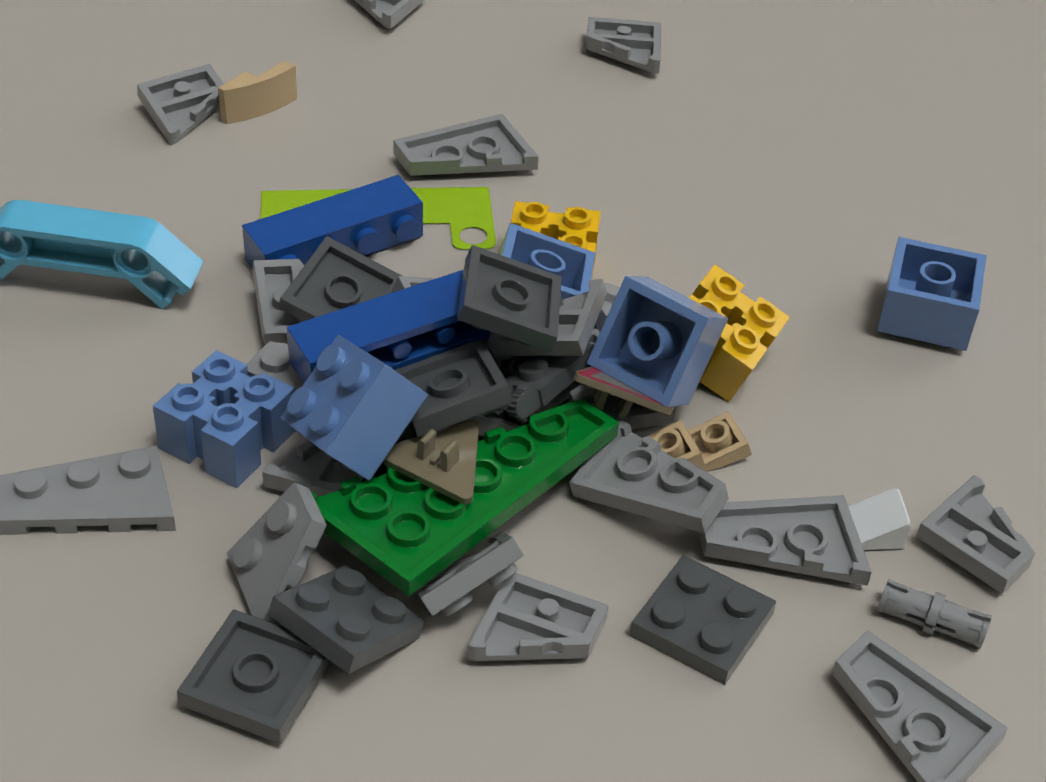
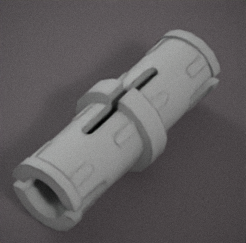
M888 579L877 609L878 612L896 616L922 626V632L933 635L935 631L957 638L980 649L992 618L991 615L945 600L946 595L936 592L933 596L906 587L891 579Z

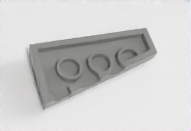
M157 446L0 475V535L27 534L32 527H50L55 529L56 534L78 533L79 526H108L109 532H131L132 525L152 524L157 525V531H176L174 514Z

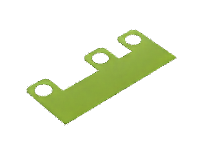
M489 187L411 188L423 202V224L450 223L452 244L455 248L465 250L475 245L483 249H490L496 245ZM352 189L261 191L260 219ZM474 227L485 231L487 238L482 243L469 244L461 240L460 233L466 228Z

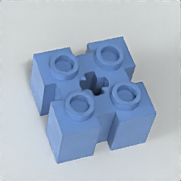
M216 350L192 371L193 384L182 385L178 383L153 405L158 448L188 464L199 457L204 460L206 473L238 488L261 465L260 451L263 448L274 453L296 432L294 428L280 419L287 409L288 401L295 392V388L265 373L249 377L247 364Z

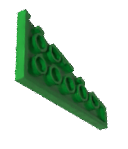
M581 398L530 416L529 424L505 431L500 426L486 431L484 439L478 441L473 501L470 504H462L391 467L388 468V473L371 478L370 481L362 482L356 476L340 482V490L317 497L314 491L311 493L327 525L324 533L407 596H410L615 439L618 434L619 422Z

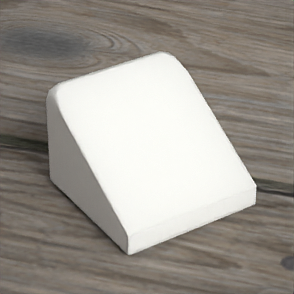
M890 489L848 506L864 550L904 549L911 523L899 489Z

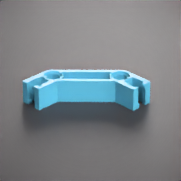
M12 200L0 208V280L19 265L127 279L161 309H164L171 303L176 292L182 296L192 288L204 262L162 224L151 218L26 200Z

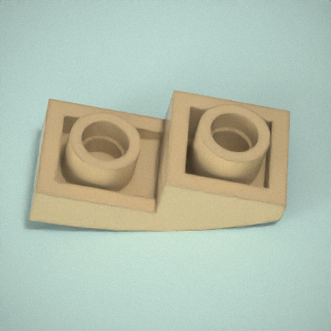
M283 60L259 76L245 71L218 87L221 121L230 124L253 119L275 111L296 100V66Z
M729 411L687 430L683 421L679 420L648 435L661 444L662 451L675 459L683 457L706 472L724 467L752 455L748 441Z

